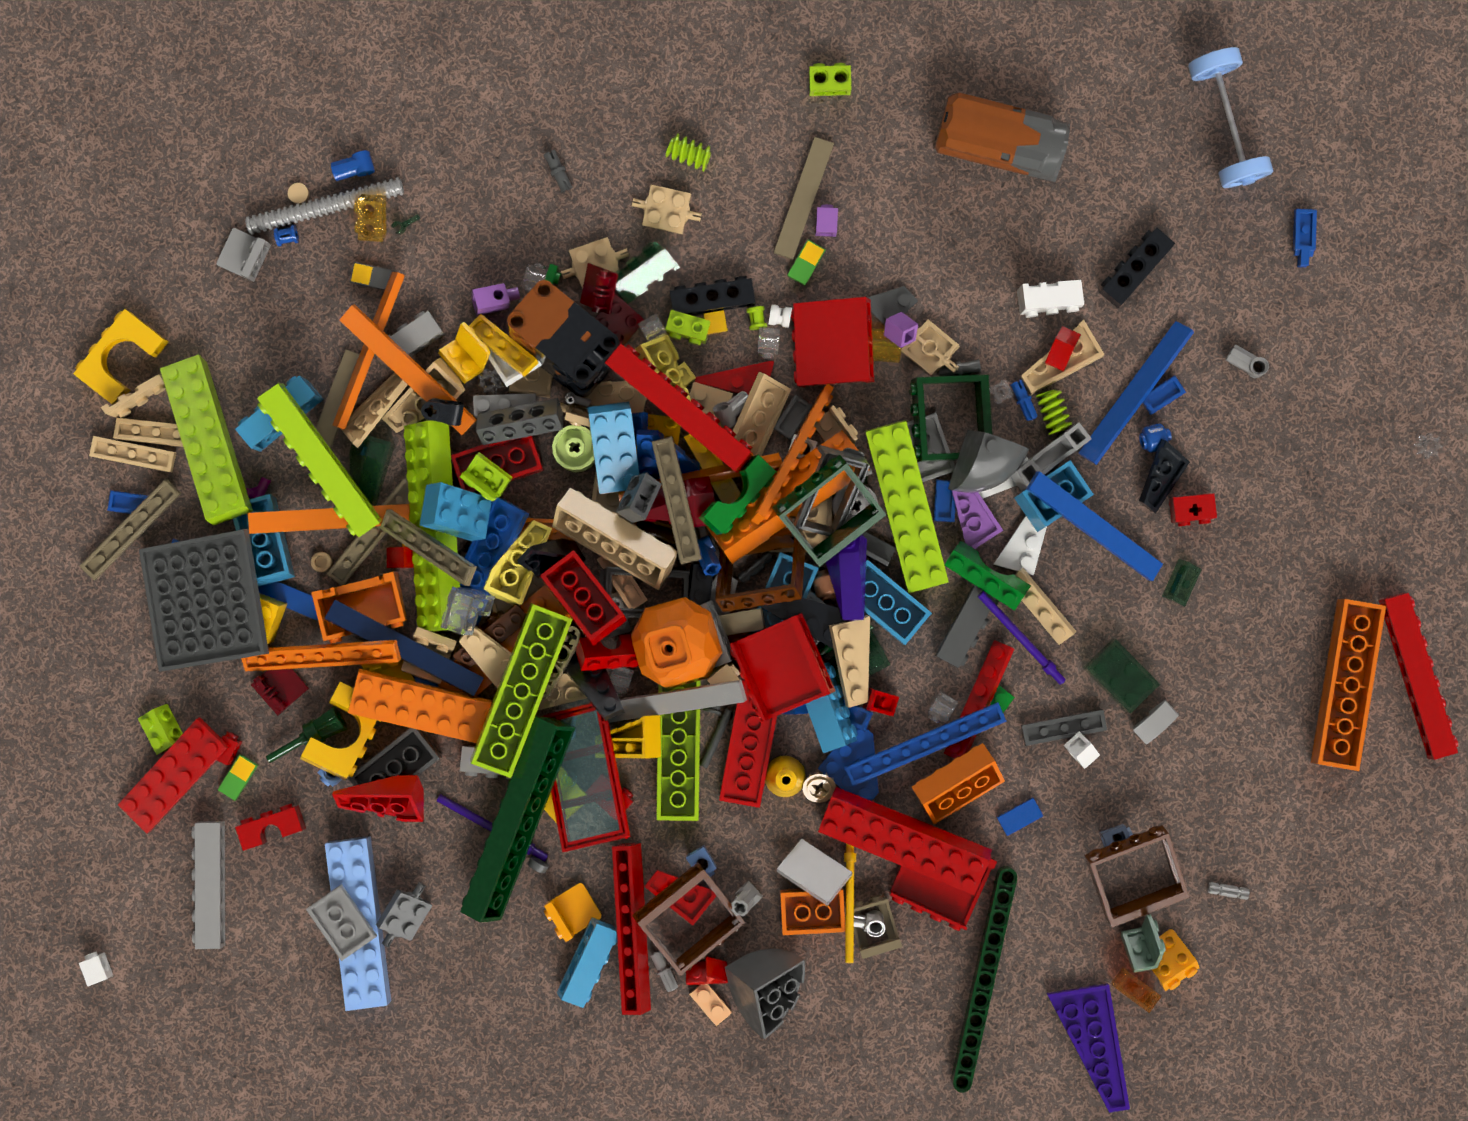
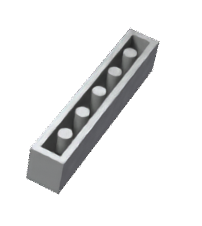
M199 821L192 828V838L195 839V847L192 849V859L195 860V868L192 870V880L195 881V889L192 891V901H195V910L192 912V921L195 922L192 942L195 943V949H221L225 946V821Z

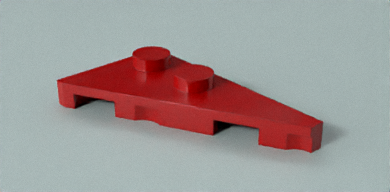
M774 361L696 377L695 382L737 394L743 391L749 395L759 372L771 377Z

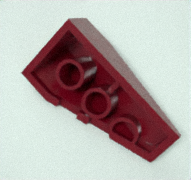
M706 476L684 480L694 527L707 526L699 517L714 502L710 478ZM663 488L659 489L646 520L642 521L656 522L657 520L669 521V524H671Z

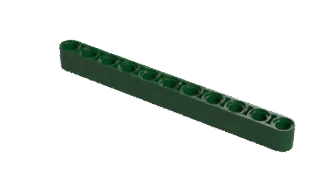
M1008 866L1000 867L996 873L951 1075L952 1084L960 1093L967 1092L972 1086L1016 888L1017 874ZM1009 871L1012 874L1011 879L1007 882L1002 881V874ZM1000 892L1007 893V899L1003 902L997 900ZM1001 912L1003 914L1002 920L994 922L993 915ZM991 933L998 934L996 942L988 941ZM986 954H993L994 958L991 962L986 963L983 961ZM982 974L989 975V980L986 983L979 982V977ZM982 994L985 996L984 1001L980 1004L975 1003V997ZM973 1015L980 1016V1020L976 1024L970 1023V1018ZM973 1035L976 1037L973 1044L965 1043L968 1036ZM964 1056L971 1057V1061L967 1065L961 1064V1059ZM959 1077L967 1078L966 1083L963 1085L956 1084V1081Z

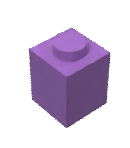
M828 204L817 207L815 236L836 237L838 208H833V205Z
M902 312L897 313L886 319L884 336L902 348L916 341L918 323Z

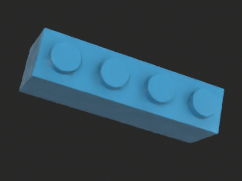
M591 917L558 988L557 994L562 1001L584 1008L586 1002H589L593 986L600 979V971L609 960V952L612 946L617 943V929L613 925Z

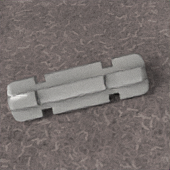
M1209 882L1208 893L1217 895L1219 893L1221 896L1238 897L1245 900L1249 898L1250 891L1247 888H1238L1237 886L1226 884L1219 885L1214 882Z

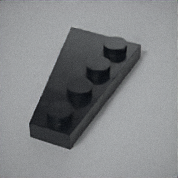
M805 598L761 606V608L782 620L802 613L812 637L832 649L834 648L829 626L845 622L842 619L839 608Z
M575 651L565 669L570 679L575 682L579 690L585 694L605 721L625 713L607 670L581 671ZM567 655L560 657V659H565Z

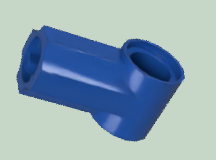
M366 150L352 154V157L331 163L332 173L336 181L353 176H367V174L370 175L375 172L370 152Z
M706 535L698 539L702 557L699 562L705 575L714 576L719 573L722 567L715 553L716 548L710 536Z

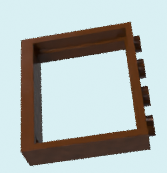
M788 528L781 529L769 537L767 541L746 554L794 547L791 584L730 594L733 564H731L720 548L719 562L722 568L717 576L715 601L723 612L802 599L805 549L795 536L792 537L793 534ZM798 529V530L801 532V534L805 537V535H804V533L802 532V530H801V529Z
M1163 825L1151 827L1148 831L1133 834L1125 840L1112 842L1107 847L1094 849L1084 855L1105 918L1112 928L1190 898L1170 835ZM1161 841L1175 884L1110 909L1096 865Z
M698 862L632 915L680 976L688 969L690 971L694 964L706 958L710 951L716 946L722 945L727 937L737 932L745 924L740 915L736 916L731 911V903ZM704 879L731 915L680 957L675 959L648 924Z

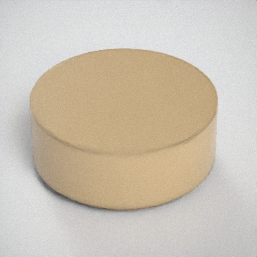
M294 183L288 189V197L293 203L301 205L302 202L308 201L310 192L304 184Z
M317 552L311 559V566L317 572H327L333 565L332 557L326 552Z

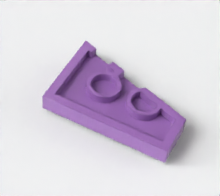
M951 490L964 541L967 545L976 549L1003 531L978 492L964 493Z

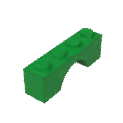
M759 454L752 456L739 471L743 482L740 496L730 504L719 501L712 502L700 515L699 519L716 535L727 534L734 526L732 522L736 518H741L746 513L747 509L745 507L750 502L754 503L760 497L759 491L772 483L773 475L776 471Z
M963 541L959 542L945 563L946 567L1014 611L1031 587L1030 584L1014 574L1003 575L989 568L981 560L979 552Z

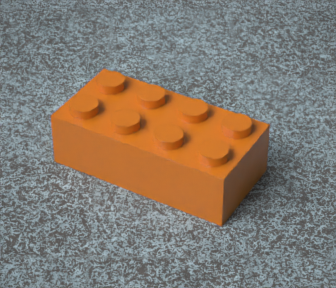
M982 743L979 746L973 747L961 757L955 758L943 768L937 769L925 779L919 780L912 786V789L933 824H936L1005 782L996 761Z

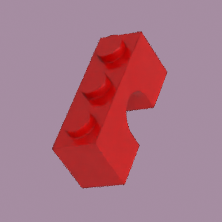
M631 634L619 635L616 649L606 648L601 641L593 646L587 638H579L576 654L581 671L639 666Z
M291 803L279 807L280 812L274 814L272 810L261 813V818L254 821L252 817L241 820V825L235 827L242 850L244 851L266 843L265 829L270 824L279 828L282 837L305 830L306 826L299 805L293 807Z

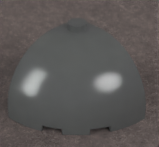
M967 430L948 489L957 492L976 493L997 487L1007 481L1019 469L1029 449L986 432Z
M758 950L739 958L725 967L729 989L737 1008L749 1026L763 1039L767 1038L784 1022L782 1018L789 1009L793 1010L800 996L798 994L800 984L804 983L805 961L799 955L788 950Z

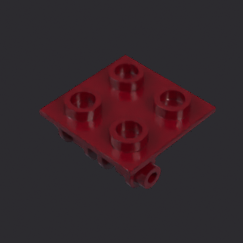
M588 263L580 303L591 307L593 312L600 313L601 311L610 315L618 274Z
M614 294L610 315L600 311L595 317L596 320L618 337L619 345H625L645 321L616 294Z
M293 669L267 670L261 676L256 677L251 684L277 716L309 689Z

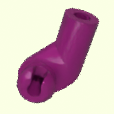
M261 477L257 487L246 488L249 499L264 496L271 480Z

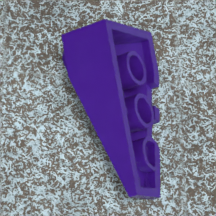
M862 534L826 562L843 621L864 620L867 539Z

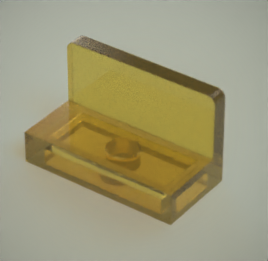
M872 328L873 360L899 363L902 348L884 336L885 329Z

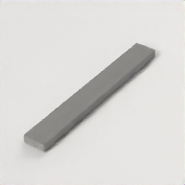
M742 680L621 698L619 700L625 713L608 719V722L743 703L747 700ZM595 711V715L598 721L597 711Z

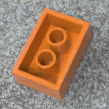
M843 888L828 906L803 889L780 890L782 935L845 932Z

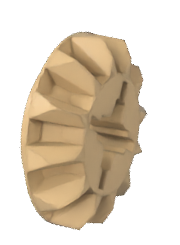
M817 772L814 775L810 774L806 780L804 779L802 788L807 799L812 802L821 803L831 799L836 785L833 778H830L827 773L820 774ZM821 782H823V788H819L816 791L815 785H819Z

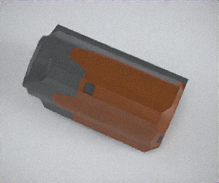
M955 93L947 99L933 150L947 156L1055 182L1068 146L1070 124L1056 120L1050 115L964 93Z

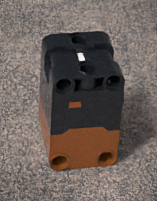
M547 280L537 282L507 318L509 337L539 360L542 364L541 368L575 395L588 397L611 371V368L605 362L619 346L618 337Z

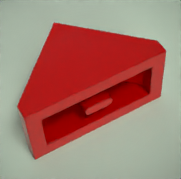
M1062 326L1054 340L1045 364L1064 372L1081 334Z
M408 547L387 548V568H414L412 562L413 550Z

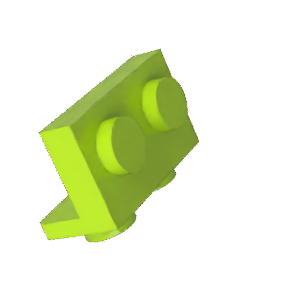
M671 310L665 330L666 333H669L670 338L681 340V337L689 339L690 344L700 346L701 343L706 344L710 321Z
M480 452L476 454L467 470L460 475V478L464 480L466 485L475 488L481 493L482 497L492 502L502 495L513 478Z
M168 704L154 708L138 718L156 755L168 750L183 734Z

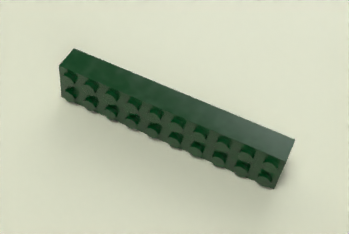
M536 716L533 720L513 776L507 784L505 797L500 802V810L492 823L490 836L485 841L483 854L478 859L476 872L470 880L469 890L462 900L461 913L480 923L502 919L576 727L551 717Z

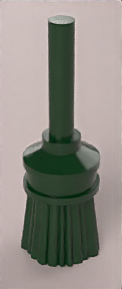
M333 706L316 720L311 719L310 722L304 723L302 725V733L299 734L298 738L268 754L266 759L271 763L302 744L307 745L311 737L320 742H325L326 738L347 730V724L339 710Z

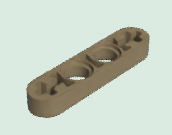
M577 626L569 627V632L576 631L577 639H572L569 645L563 643L562 647L567 650L568 655L565 659L557 658L555 667L558 673L556 677H550L549 681H553V683L549 682L545 689L547 693L543 694L542 699L552 694L576 651L579 638L583 637L582 631ZM568 633L566 635L564 642H568L570 638V635Z

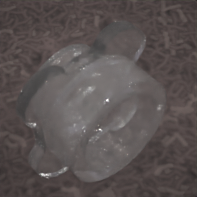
M1001 380L996 386L992 385L989 388L997 404H1001L1007 398L1011 399L1014 395L1006 380Z

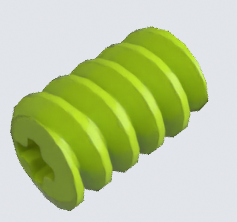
M677 133L671 139L665 157L667 158L672 153V160H676L679 156L680 163H684L687 159L688 166L695 162V169H699L702 165V171L704 172L711 156L710 146L708 145L703 150V143L700 142L695 147L694 139L687 144V137L685 136L680 141L679 134Z
M1050 390L1035 396L1036 398H1042L1038 405L1045 406L1040 412L1047 413L1043 421H1050L1045 426L1046 429H1053L1048 435L1064 431L1072 425V422H1065L1070 415L1062 413L1067 409V406H1060L1064 398H1057L1062 391Z

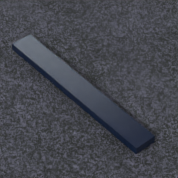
M334 600L325 616L326 620L366 641L397 640L402 660L473 697L484 677L337 600Z

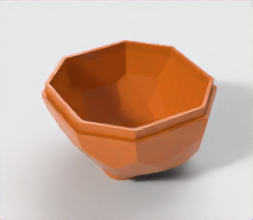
M686 597L646 607L631 633L632 644L641 674L668 689L708 679L723 653L711 612ZM667 645H671V646H672V648H673L672 652H670V651L667 650V648H666Z

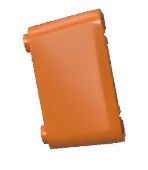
M390 572L382 576L311 592L323 641L329 640L330 644L343 641L342 637L352 635L351 632L325 619L334 600L384 626L391 625V629L404 626L403 622L407 621L398 572Z

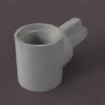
M878 910L865 913V916L854 914V927L863 928V931L872 937H879L885 932L884 916Z

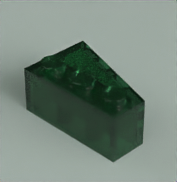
M656 242L649 243L643 247L640 255L634 256L627 261L626 267L615 272L618 274L615 292L625 303L629 304L649 289L648 286L656 279L658 282L663 280L664 273L671 268L676 271L680 267L664 247Z

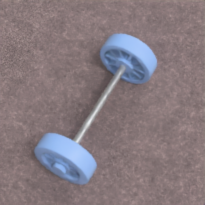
M1236 47L1212 51L1194 59L1188 65L1192 80L1202 81L1216 77L1239 158V163L1226 167L1218 173L1223 188H1232L1240 185L1246 186L1273 173L1270 157L1262 156L1246 160L1222 78V75L1237 69L1243 63L1240 50Z

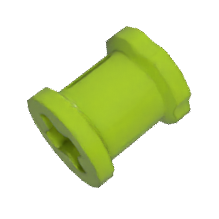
M764 306L746 309V312L749 313L751 324L749 330L767 328L763 315Z

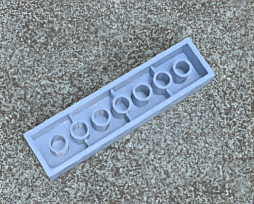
M371 836L329 841L325 843L330 890L332 891L342 884L377 934L376 938L343 961L339 958L345 1011L387 1006L391 1002L385 946L382 944L384 940L383 930L376 926L381 914Z

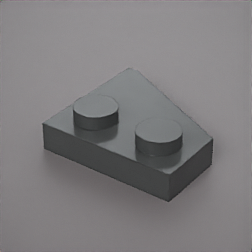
M904 286L867 297L871 299V313L884 326L887 318L900 312L906 314L918 302Z

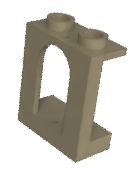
M882 894L871 897V901L865 903L862 900L854 902V914L858 915L861 914V910L876 906L884 916L885 929L888 936L887 940L869 945L863 928L854 927V934L862 959L902 947L887 896L883 897Z

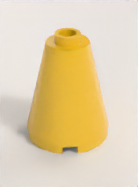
M779 756L768 764L765 778L766 786L777 796H793L803 787L804 779H806L805 769L797 759L790 756ZM788 776L790 780L782 782V778Z

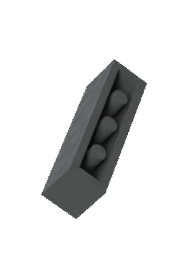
M975 585L971 588L935 654L936 657L956 668H959L960 665H965L969 657L967 654L969 648H974L979 639L976 635L980 629L983 630L989 621L986 617L990 610L978 598V595L983 590ZM986 593L991 598V600L996 605H998L999 601L996 600V598L989 595L988 593Z

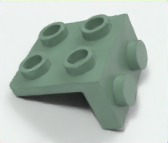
M1151 914L1146 915L1142 927L1122 931L1120 934L1133 973L1158 968L1166 951L1164 941L1158 935L1159 927L1157 921L1153 920Z

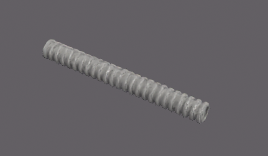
M396 177V180L389 179V182L384 180L383 183L377 182V185L371 184L370 187L365 185L364 188L358 187V190L354 188L351 192L346 190V193L340 192L339 195L335 193L332 197L327 195V198L321 197L320 200L316 198L313 202L312 200H309L308 203L304 201L301 205L299 203L296 206L290 205V208L285 206L282 210L280 208L277 211L271 210V213L266 211L265 214L252 215V218L247 216L245 219L248 232L253 235L255 232L260 233L261 230L265 232L268 228L270 230L273 227L279 228V225L284 227L287 223L288 225H291L292 222L298 223V220L301 222L304 219L310 220V217L316 218L317 215L322 217L323 214L329 215V212L333 214L336 210L341 212V209L347 210L348 207L352 209L355 205L360 207V204L366 205L367 202L371 204L372 201L378 202L379 199L383 201L386 197L388 199L391 196L397 197V194L402 196L404 188L401 179Z

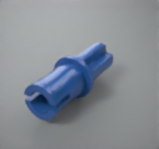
M1023 380L1012 383L1010 386L1016 396V404L1020 405L1027 421L1035 419L1037 413L1031 402L1032 396L1028 395Z

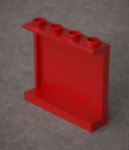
M857 297L793 303L794 309L791 311V319L794 322L792 340L795 342L793 360L796 363L794 381L797 383V386L806 388L805 386L874 382L871 299Z
M802 613L730 644V653L733 659L737 660L739 665L738 671L741 673L740 676L742 679H745L748 686L747 693L754 700L756 714L763 722L836 691Z
M990 857L975 895L903 866L900 867L889 895L892 896L891 900L903 905L905 902L911 905L910 909L922 914L923 911L929 913V917L935 921L941 922V920L949 922L948 926L957 931H960L961 928L967 930L966 925L997 861Z

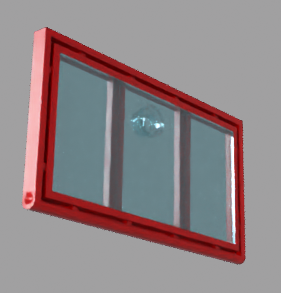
M591 703L540 716L557 718L576 727L551 790L562 852L631 837L608 720L605 721Z

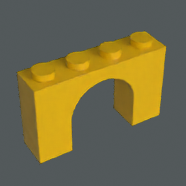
M126 309L117 313L114 317V323L110 328L108 327L102 332V338L97 344L95 343L90 347L89 354L76 365V371L73 373L112 405L117 403L119 396L126 395L131 390L109 372L107 357L110 350L120 342L131 341L149 355L157 358L169 343Z
M339 682L329 704L348 712L353 688ZM351 714L359 725V737L354 744L346 748L337 749L311 737L300 759L346 781L348 776L353 777L358 767L354 764L357 758L362 759L367 747L364 744L367 739L372 740L377 730L373 727L376 721L379 720Z

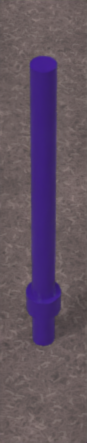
M982 591L978 598L1042 665L1043 671L1047 675L1050 674L1059 685L1063 684L1066 679L1056 669L1057 666L1051 660L1048 661L991 598Z
M442 794L439 795L437 802L491 832L492 822ZM531 842L527 855L531 854L545 862L549 854L536 848L535 844Z

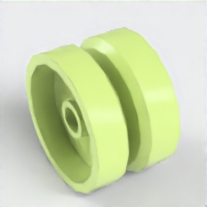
M569 425L556 434L552 450L556 461L562 467L572 472H584L595 464L590 430L583 426ZM574 446H580L578 453L573 451Z

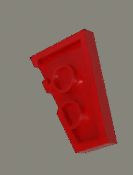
M657 869L644 887L656 896L679 877ZM697 884L672 904L670 908L691 925H694L715 899L716 895L710 888Z

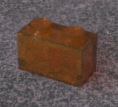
M1124 967L1121 968L1111 982L1114 988L1148 1013L1151 1012L1161 998L1157 991Z

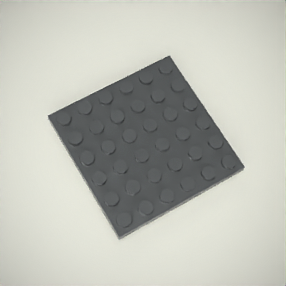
M249 529L139 549L159 672L269 654Z

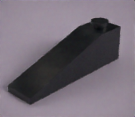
M560 538L530 546L517 561L539 578L542 573L573 550L583 562L586 559L575 541Z

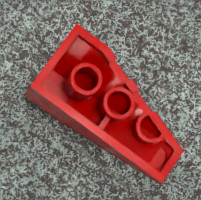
M397 775L335 790L332 793L338 808L364 813L366 810L377 813V816L383 818L385 814L395 816L397 821L423 822L424 789L418 775Z

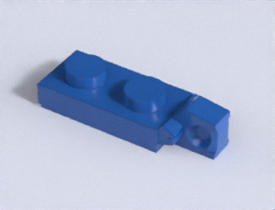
M1294 210L1293 253L1294 256H1298L1297 267L1306 268L1309 266V257H1313L1316 250L1317 210Z

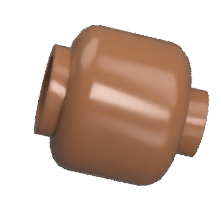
M828 569L817 572V577L814 578L812 583L816 597L823 601L836 598Z

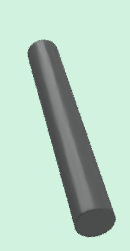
M725 708L700 763L701 766L708 768L733 711Z

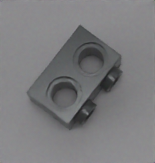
M647 473L632 476L616 512L631 523L646 520L662 484Z

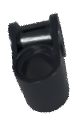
M432 398L422 406L421 413L427 420L460 426L464 404L458 401Z

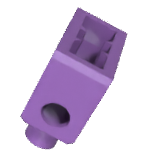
M502 283L473 289L471 299L476 317L480 314L484 316L508 309L510 301L520 299L518 288L506 289L505 284ZM499 296L501 300H497L494 297Z

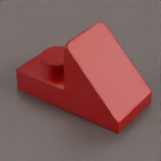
M868 688V702L863 704V708L894 717L899 697Z
M706 957V961L697 962L690 971L689 969L686 971V985L728 983L725 971L727 961Z

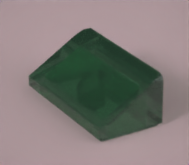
M1178 559L1162 597L1185 607L1202 569L1188 561Z

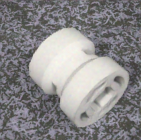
M772 304L768 325L775 326L780 324L782 327L789 328L792 307L779 308L778 305Z

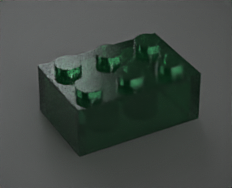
M1112 639L1083 667L1101 688L1126 713L1130 714L1160 685L1117 639Z

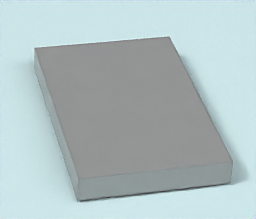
M937 413L926 415L928 454L950 453ZM914 420L907 422L911 441L914 446L915 437L912 436L911 432ZM953 461L917 462L922 482L954 472L955 469Z
M802 838L777 868L779 874L827 906L852 876V871Z
M342 884L306 909L341 961L377 937V934Z

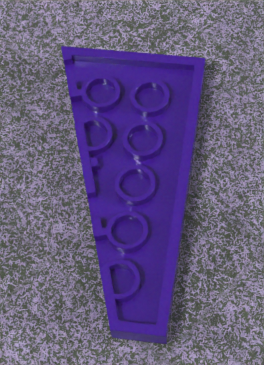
M1109 984L1046 993L1109 1113L1129 1110L1130 1106Z

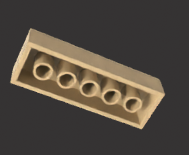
M572 488L566 492L557 504L552 524L553 528L655 589L659 590L670 575L678 551L671 545L659 541L654 535L644 532L635 524L627 522L617 513L605 509L600 503L590 500L583 493Z

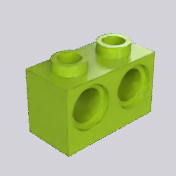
M816 63L813 66H809V96L851 94V65L835 63L834 66H825L823 63ZM821 75L825 78V81L817 83L814 78ZM843 75L846 80L840 83L835 80V77Z

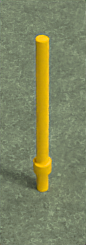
M846 843L844 862H846V868L852 871V876L846 882L845 963H854V863L856 862V853H854V846Z

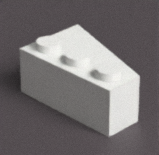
M1081 280L1058 281L1053 284L1043 282L1037 286L1022 284L1017 290L1020 315L1025 314L1026 318L1036 317L1041 312H1046V315H1054L1059 313L1058 310L1065 309L1067 313L1077 312L1084 305Z

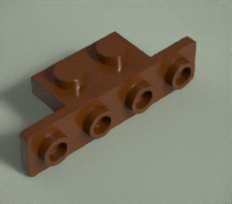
M515 604L505 613L502 610L497 614L493 612L487 617L486 623L476 627L500 644L522 627L526 613L518 604ZM461 647L453 655L461 666L469 669L476 663L464 647Z

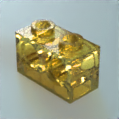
M361 194L354 203V212L357 213L358 221H355L354 230L355 233H358V240L383 242L387 235L386 196ZM365 205L373 206L374 211L367 210ZM366 224L372 225L375 231H369L366 228Z

